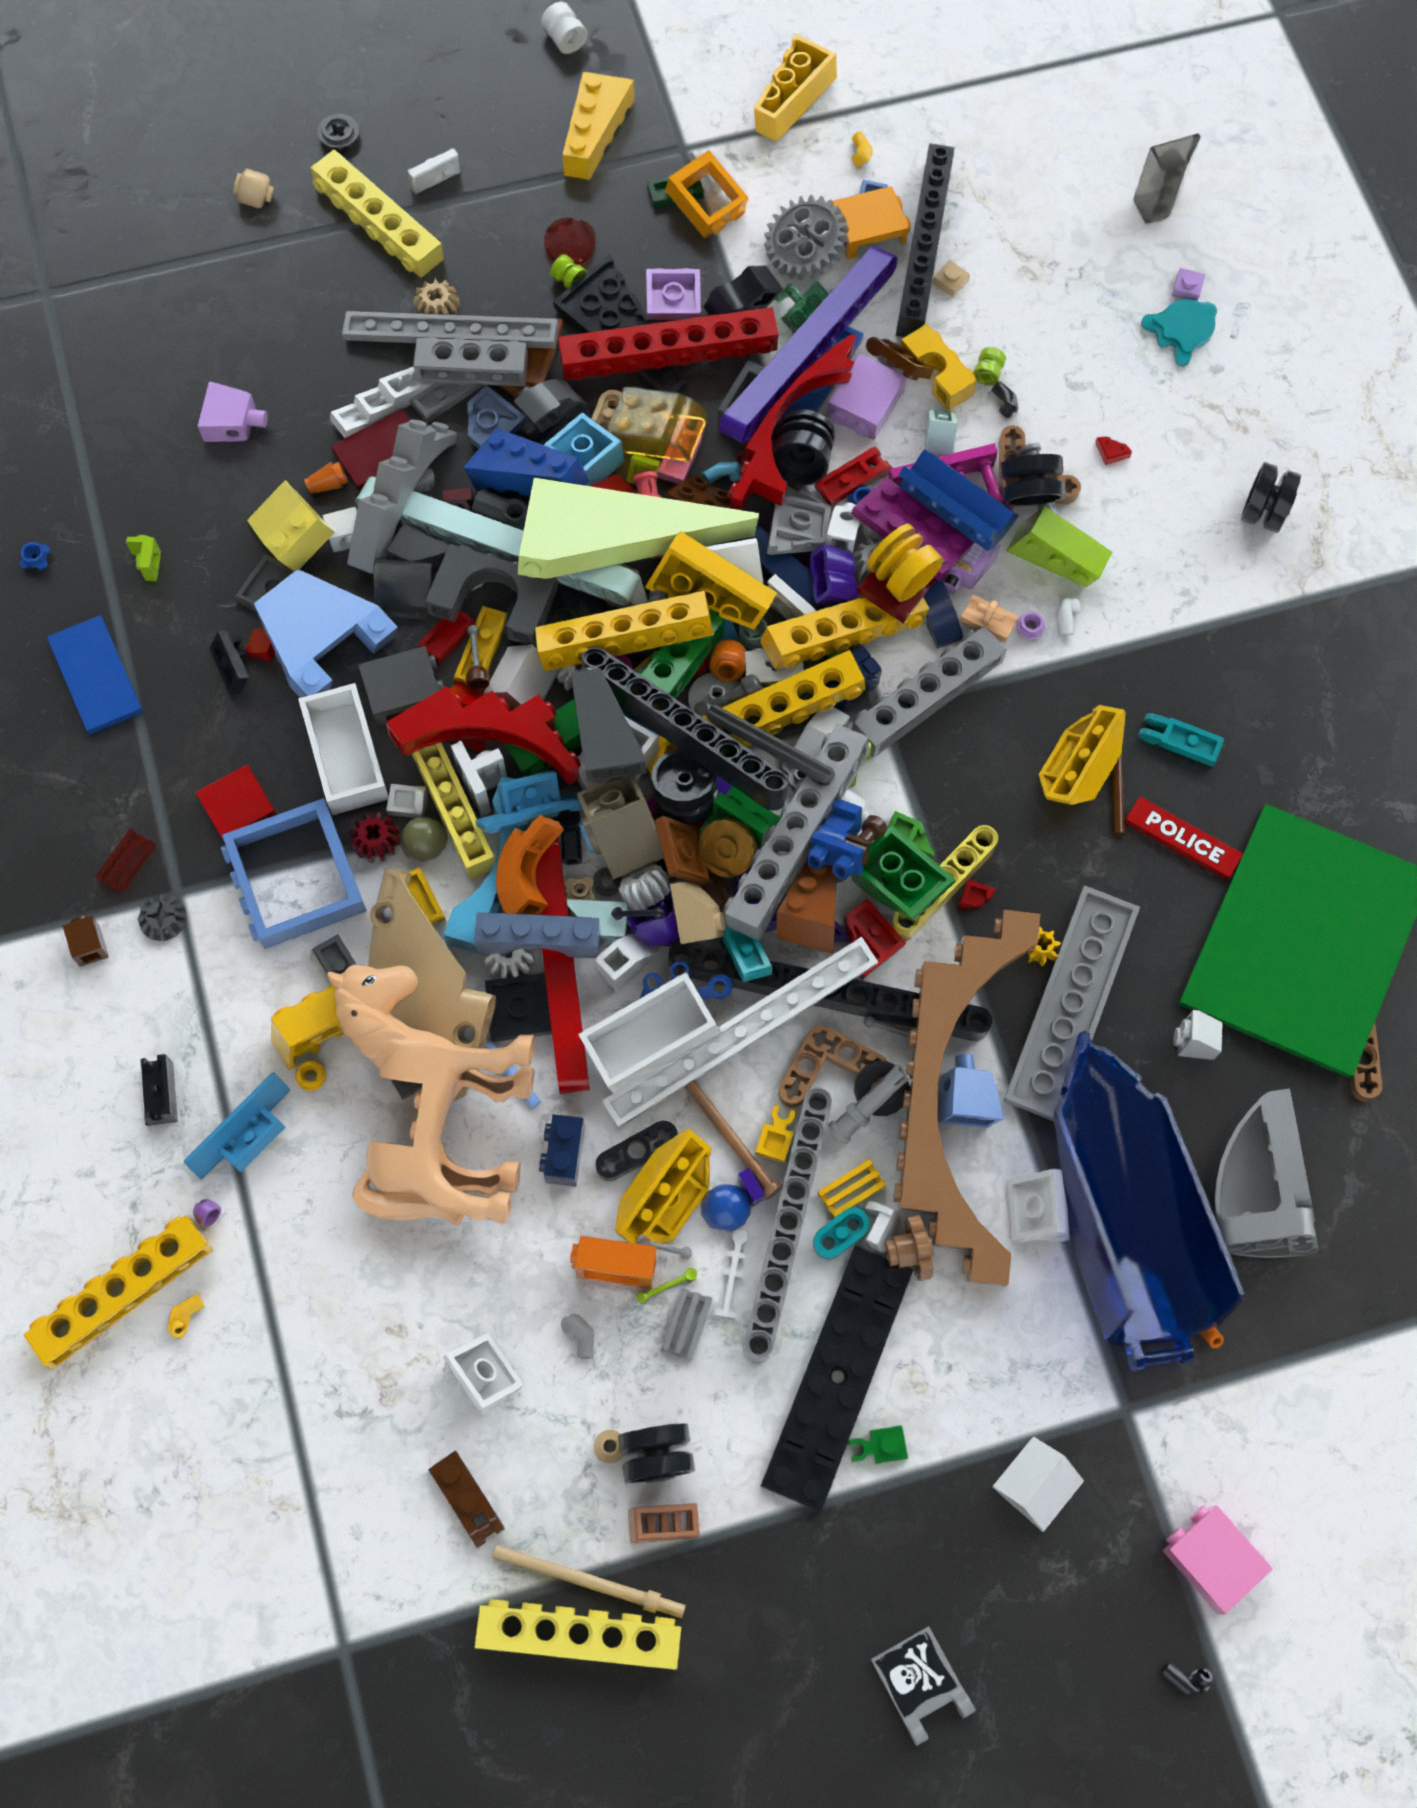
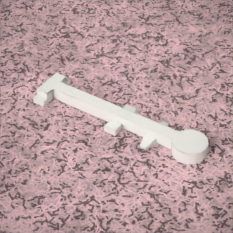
M744 1229L733 1231L731 1239L735 1244L734 1251H727L726 1255L732 1257L730 1269L724 1268L723 1275L729 1276L723 1310L715 1308L714 1315L720 1317L736 1318V1312L729 1311L735 1277L742 1278L743 1271L737 1270L738 1260L746 1258V1255L740 1252L741 1245H744L748 1239L747 1232Z

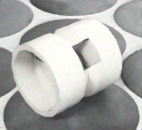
M557 2L551 5L542 15V27L562 53H573L586 41L587 30L576 19V15L566 3Z

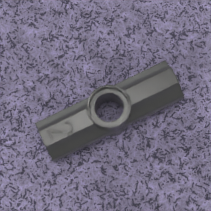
M483 489L478 491L472 506L473 513L524 531L528 511L525 502L516 498L508 500ZM511 515H519V516H521V517H519V518H511L510 516H511Z

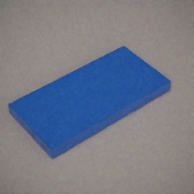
M101 615L47 637L89 735L144 713Z

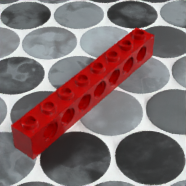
M773 307L560 336L558 337L564 380H580L585 377L608 376L613 373L635 372L649 368L659 369L664 366L687 365L692 362L715 361L727 357H742L756 353L766 354L771 351H777L779 333Z

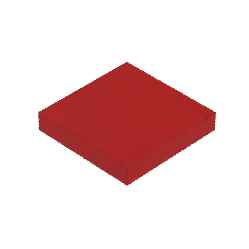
M248 764L195 792L222 839L223 834L276 815L274 808Z

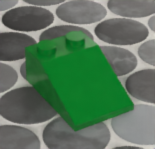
M892 825L879 840H875L870 844L868 864L866 863L863 866V872L860 876L851 874L852 881L869 896L912 921L956 882L955 878Z

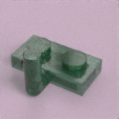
M818 281L812 283L803 294L793 284H787L783 287L775 301L781 302L790 297L794 304L780 319L795 334L829 293Z

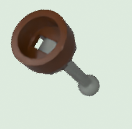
M471 625L468 627L467 632L471 636L473 666L467 671L466 685L471 690H483L490 684L489 675L484 667L479 666L476 638L479 629L477 626Z

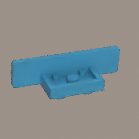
M549 770L497 784L502 813L477 819L475 822L477 827L487 831V833H497L503 831L504 826L507 825L523 826L530 824L532 819L537 818L539 815L553 818L559 815V811L567 809L569 811H578L583 808L577 797L578 793L560 797L556 772Z
M274 1072L271 1073L184 1160V1164L200 1179H203L223 1158L228 1160L239 1172H242L285 1128L270 1111L290 1092V1088Z

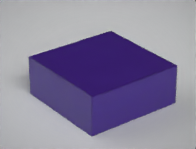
M750 1168L740 1172L737 1181L745 1193L748 1194L751 1205L754 1207L764 1201L765 1194Z

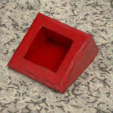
M264 628L254 629L246 647V656L272 662L275 650Z

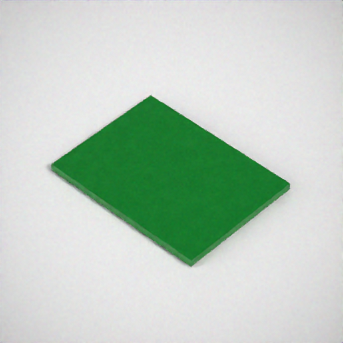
M1265 804L1178 1005L1191 1011H1201L1228 1027L1351 1079L1354 1076L1417 916V865Z

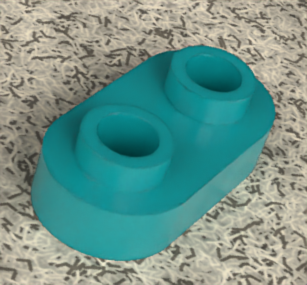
M859 1208L844 1210L816 1232L813 1239L815 1253L820 1258L832 1260L840 1256L866 1235L870 1226L867 1214ZM851 1220L856 1221L859 1228L854 1231L850 1230L847 1223ZM825 1239L833 1241L834 1247L832 1249H826L823 1246Z

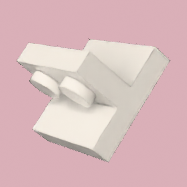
M462 741L451 745L456 770L480 817L491 813L487 790L499 784L501 775L507 777L504 759L500 750L497 748L493 751H483L475 759L471 760Z
M1050 1169L1008 1180L1012 1242L1022 1243L1036 1239L1058 1242L1070 1240L1065 1178L1062 1176V1170Z

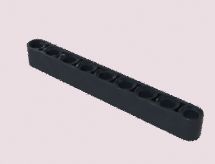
M589 648L583 653L582 668H601L622 710L763 808L774 811L784 807L786 804L788 778L782 771L605 650Z

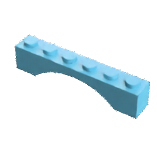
M501 775L499 784L515 779ZM498 788L492 800L495 815L502 813ZM530 824L504 826V830L500 832L496 861L488 877L479 889L452 910L444 932L446 945L477 953L474 942L477 912L500 913L502 909L496 888V870L502 848L515 828L525 832Z

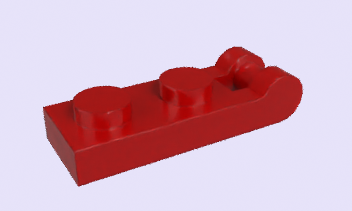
M872 447L827 474L821 481L815 483L814 488L826 503L832 507L850 494H853L856 489L865 487L878 478L886 477L893 467L888 461H884L881 458V452L877 447ZM867 464H872L874 467L870 468Z

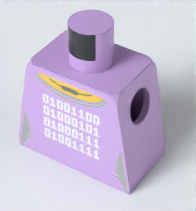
M971 540L974 543L972 549L944 576L943 583L947 592L955 593L959 585L968 589L974 588L995 563L1001 544L998 543L993 549L986 551Z

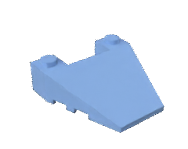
M299 569L254 603L264 630L286 675L287 682L300 698L331 690L332 679L316 662L349 635L354 633L375 655L395 639L398 628L378 605Z

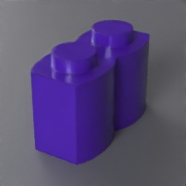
M822 544L811 552L810 568L814 577L813 596L815 602L832 607L857 599L858 593L856 591L858 588L853 577L855 562L852 552Z

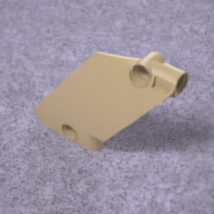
M385 868L377 903L370 911L373 930L368 967L385 969L399 965L407 966L418 978V985L414 993L398 1003L391 1015L410 1028L434 1033L446 1038L454 1045L485 1049L495 1009L496 996L466 988V972L445 945L408 890L411 874ZM387 907L392 912V918L388 923L383 917V912ZM467 1026L471 1027L474 1031L472 1042L467 1041L464 1036ZM463 1087L454 1101L467 1096L469 1088Z

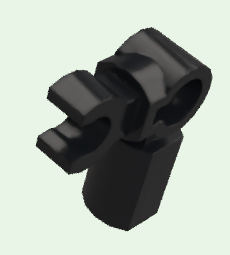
M569 809L560 811L558 816L550 819L558 821L564 829L561 833L562 863L565 865H578L582 863L581 833L579 832L581 830L579 826L581 817L578 811H569Z

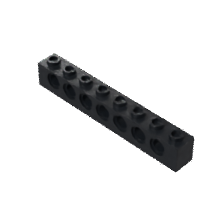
M929 143L895 336L906 337L925 325L955 147Z

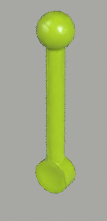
M688 1268L682 1276L647 1292H638L636 1300L643 1304L648 1301L649 1297L686 1280L694 1281L697 1277V1271L694 1268Z

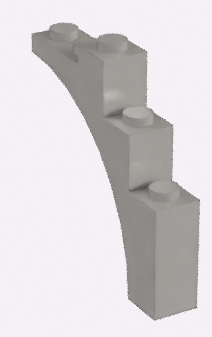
M410 420V422L398 425L393 455L390 459L379 462L373 494L359 500L347 561L348 565L371 574L385 568L388 556L387 549L392 542L397 524L414 487L433 460L446 448L455 444L457 432L448 430L449 426L439 422H433L432 425L426 426L427 424L423 421Z

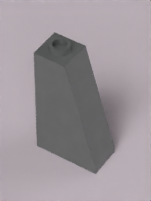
M586 667L578 670V672H571L587 781L593 782L647 773L645 756L601 668Z

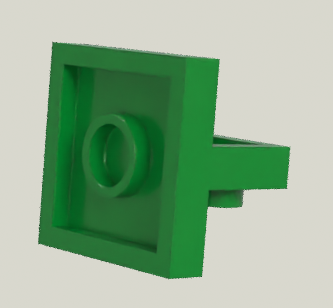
M732 787L726 795L720 792L715 798L713 813L700 828L699 835H701L706 826L717 819L727 817L736 819L750 829L755 837L758 850L767 842L766 838L770 828L773 825L777 826L781 818L772 811L760 806L735 787Z

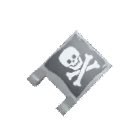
M929 1626L871 1659L915 1746L929 1739L920 1719L953 1701L962 1719L976 1711Z

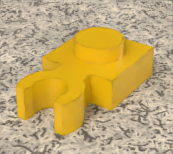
M775 1105L771 1114L774 1124L764 1123L755 1155L784 1164L794 1132L786 1130V1127L793 1123L795 1110L791 1109L787 1119H781L777 1114L779 1105Z

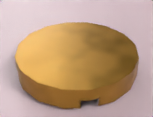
M727 817L717 819L704 828L699 836L698 850L699 854H702L705 859L704 864L707 869L718 876L730 878L744 873L752 866L754 855L757 852V845L754 835L745 824L739 820Z

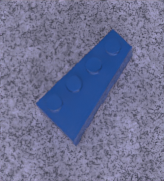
M497 428L463 467L475 490L480 491L481 489L485 490V488H493L498 493H506L507 490L518 491L519 495L529 496L534 478L584 486L589 482L577 457Z

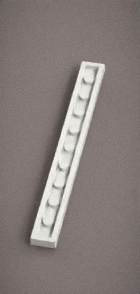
M860 937L718 1027L721 1031L718 1034L610 1095L602 1102L620 1128L878 964L877 959L864 939Z

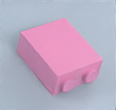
M1203 1505L1190 1516L1192 1523L1185 1530L1179 1527L1166 1539L1169 1545L1162 1551L1217 1614H1227L1273 1568L1217 1505L1208 1508Z

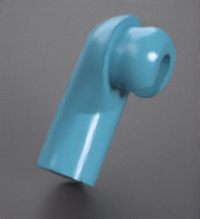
M720 462L704 471L702 477L707 480L708 484L726 475L730 476L731 481L736 482L742 477L740 476L742 466L738 462Z

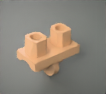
M973 594L960 617V621L973 630L985 626L999 642H1006L1019 616L999 607V602L993 600L991 603Z

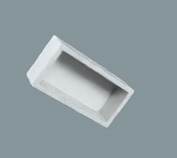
M353 683L298 698L326 801L332 815L388 800V793L356 684Z
M687 972L578 1035L607 1087L613 1093H616L721 1031Z

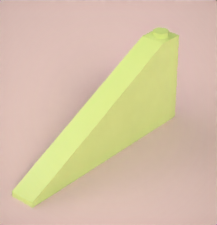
M534 478L519 552L518 575L549 579L665 555L679 531H682L703 546L754 537L759 513Z

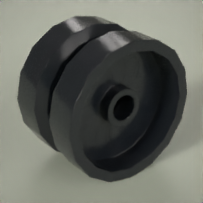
M1033 454L1014 457L1001 462V477L1003 480L1010 482V484L1003 488L1004 504L1007 506H1032L1064 499L1066 496L1065 482L1056 478L1064 471L1063 456L1058 454Z
M1263 462L1247 497L1240 520L1254 525L1260 520L1264 510H1267L1263 521L1264 529L1278 533L1295 502L1301 474L1287 470L1282 474L1278 484L1275 485L1278 467Z
M680 749L668 751L661 756L652 768L651 777L654 803L658 813L661 816L688 825L704 821L713 813V802L719 795L717 775Z
M687 1423L648 1427L618 1435L621 1454L625 1456L641 1455L640 1458L629 1460L622 1465L625 1484L666 1481L674 1479L676 1476L695 1472L692 1453L688 1451L672 1452L673 1449L684 1447L690 1442Z

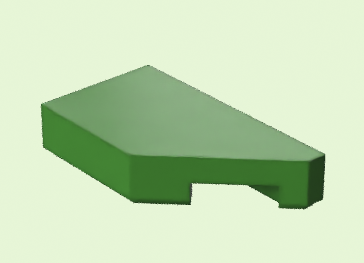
M895 811L887 829L892 825L928 857L933 859L935 853L928 842L922 822Z

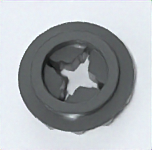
M333 114L324 118L317 129L321 144L327 145L330 151L334 148L342 151L343 147L346 146L351 148L352 143L358 141V134L360 133L357 122L345 114ZM334 130L339 133L343 132L344 136L335 135Z
M160 894L158 897L149 898L144 906H140V914L137 919L141 931L148 938L156 941H166L176 937L183 930L187 921V913L184 905L174 896ZM161 908L164 909L167 915H171L164 918L162 928L159 921L154 918V916L160 914Z

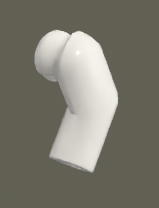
M1066 598L1061 603L1058 613L1060 636L1075 634L1072 613L1076 614L1080 611V601L1076 598L1071 600Z

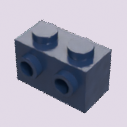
M553 1114L551 1123H546L544 1141L548 1142L547 1154L541 1153L539 1172H544L546 1183L577 1186L585 1130L584 1118Z

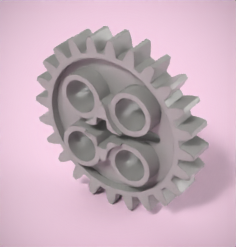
M810 195L806 202L800 196L798 204L789 200L790 207L788 209L781 206L782 214L772 215L775 223H767L770 232L764 233L767 240L764 243V247L767 250L766 255L775 269L778 268L782 275L787 272L791 279L796 273L800 280L804 278L805 273H808L812 279L816 270L823 275L824 266L830 269L833 268L832 259L841 260L838 251H846L843 243L849 241L846 234L849 232L846 224L847 220L839 206H834L831 199L825 202L823 196H820L815 201L813 195Z

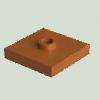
M665 816L656 819L655 823L668 875L699 885L710 882L708 870L704 864L705 859L702 854H699L698 850L699 834L697 828Z

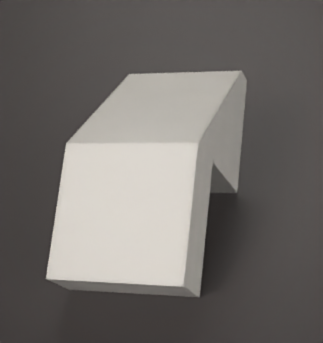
M834 707L826 712L818 711L806 725L794 748L811 757L814 755L818 756L822 750L821 745L825 735L828 732L832 733L836 724L845 727L850 716Z

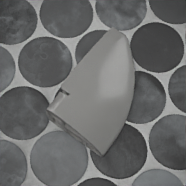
M1290 1088L1270 1091L1264 1094L1252 1106L1237 1125L1221 1159L1216 1182L1215 1208L1222 1251L1225 1253L1247 1257L1282 1258L1310 1255L1319 1249L1314 1227L1315 1218Z

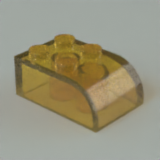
M624 387L606 430L621 440L623 453H636L690 462L708 416L700 404L687 396L677 393Z

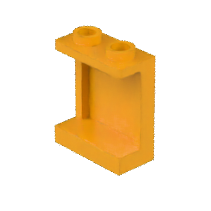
M892 186L832 201L834 206H839L849 228V232L846 233L849 241L843 243L846 248L844 252L846 259L857 257L858 247L896 237H898L901 245L907 243L908 233L911 232L910 220L907 216L904 217L901 199L895 195Z

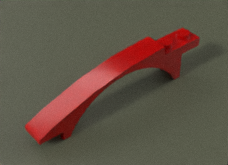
M851 334L811 365L794 381L769 410L745 447L744 464L740 471V476L742 477L739 483L734 482L728 493V498L731 499L729 509L742 511L751 492L782 506L785 501L787 485L781 477L773 458L771 447L773 431L783 413L805 394L825 386L849 383L852 374L847 371H851L855 363L849 359L854 350L855 335Z

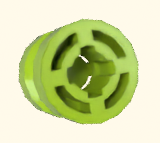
M566 254L559 256L550 270V276L557 282H563L566 289L587 273L585 268L581 265H575L573 260Z
M986 347L981 350L978 358L979 363L975 366L973 373L980 384L993 386L999 381L1000 370L1004 367L1006 355L997 348Z

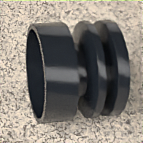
M804 409L787 413L780 420L773 449V458L783 480L796 485H812L821 481L826 476L835 438L834 426L827 417L818 412Z

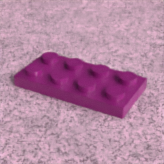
M887 477L859 501L851 512L854 517L883 539L900 526L911 524L915 528V534H920L923 537L920 548L931 545L943 557L944 562L934 576L938 581L974 545L971 540Z

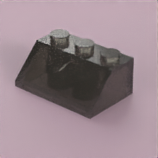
M1199 133L1150 147L1133 198L1145 224L1155 221L1160 222L1170 216L1182 192L1201 139Z

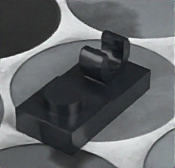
M225 630L217 632L209 649L229 694H240L249 678L248 669L242 662L247 652L246 650H236L235 648H238L242 641L241 638H230L228 631Z

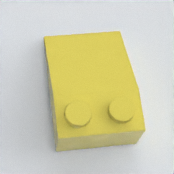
M286 480L247 520L270 552L294 572L297 569L300 570L335 533Z

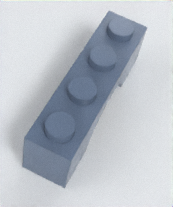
M477 912L474 942L477 953L509 954L516 949L543 948L561 952L568 957L596 958L599 956L600 920L599 918Z

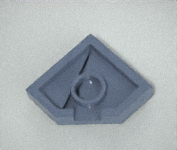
M487 385L467 402L469 442L478 449L496 428L515 434L527 423L525 415Z

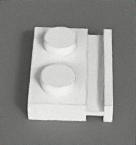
M776 574L767 581L768 587L777 593L771 606L785 619L790 620L816 612L809 603Z

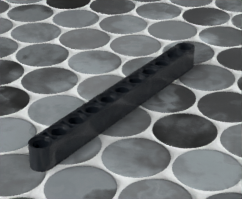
M679 941L670 947L668 953V966L670 970L672 965L676 963L674 957L679 954H685L690 958L686 962L690 968L689 978L709 982L715 975L725 974L731 978L733 988L768 996L810 970L769 960L772 965V974L778 979L776 982L767 983L762 977L743 982L740 976L733 973L736 966L726 950L694 943L681 944ZM713 960L718 963L719 967L714 970H708L703 964L706 961ZM683 965L675 967V973L678 976L686 972ZM853 979L836 990L835 995L827 996L813 1006L862 1017L873 1016L876 1020L916 1028L917 1018L911 1017L912 1012L910 1008L912 1007L913 999H919V993ZM717 981L715 983L718 985L725 986V984L722 981ZM861 993L865 996L866 1001L857 1003L852 1000L851 995ZM884 999H889L896 1007L894 1009H885L880 1002ZM967 1004L959 1016L951 1036L970 1041L984 1039L993 1023L991 1013L983 1007ZM970 1020H980L984 1024V1028H973Z

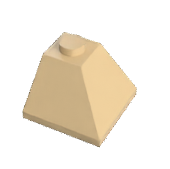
M689 881L670 884L681 944L724 936L723 930L726 929L725 916L720 912L719 906L699 884Z

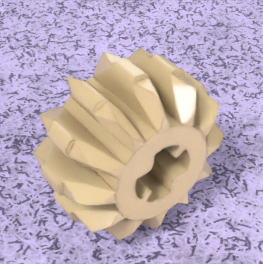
M434 279L432 284L424 281L423 288H416V296L413 299L416 314H457V309L460 305L459 298L454 286L449 287L446 280L440 284L436 279Z

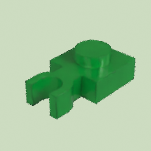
M902 1425L870 1430L871 1441H864L861 1438L848 1441L849 1445L859 1444L863 1449L860 1456L851 1457L852 1462L862 1461L868 1455L874 1456L875 1464L908 1459Z

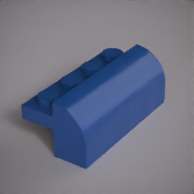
M925 449L912 468L904 465L898 474L903 478L899 485L900 488L986 551H990L1001 541L1019 516L995 497Z

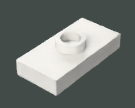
M453 148L408 170L410 186L413 192L418 194L460 173L458 154Z

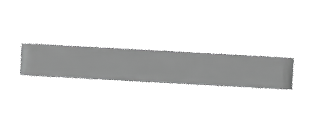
M816 1087L810 1089L804 1097L744 1342V1354L748 1360L754 1363L766 1361L770 1357L774 1346L832 1105L830 1094L823 1088ZM812 1099L822 1100L825 1108L820 1111L814 1110L810 1107L809 1102ZM813 1128L817 1132L818 1137L814 1140H808L802 1135V1130ZM799 1157H805L810 1161L811 1167L801 1170L795 1165L794 1160ZM793 1186L799 1187L803 1191L804 1197L794 1200L788 1196L787 1190ZM790 1216L796 1221L797 1227L792 1230H786L780 1225V1219ZM778 1246L784 1247L789 1252V1258L779 1261L773 1256L772 1250ZM769 1277H776L781 1281L782 1288L779 1291L772 1292L766 1288L765 1280ZM761 1308L771 1309L775 1315L774 1320L769 1323L761 1322L757 1316L758 1310ZM754 1339L763 1340L767 1345V1351L760 1355L753 1353L749 1347L750 1342Z

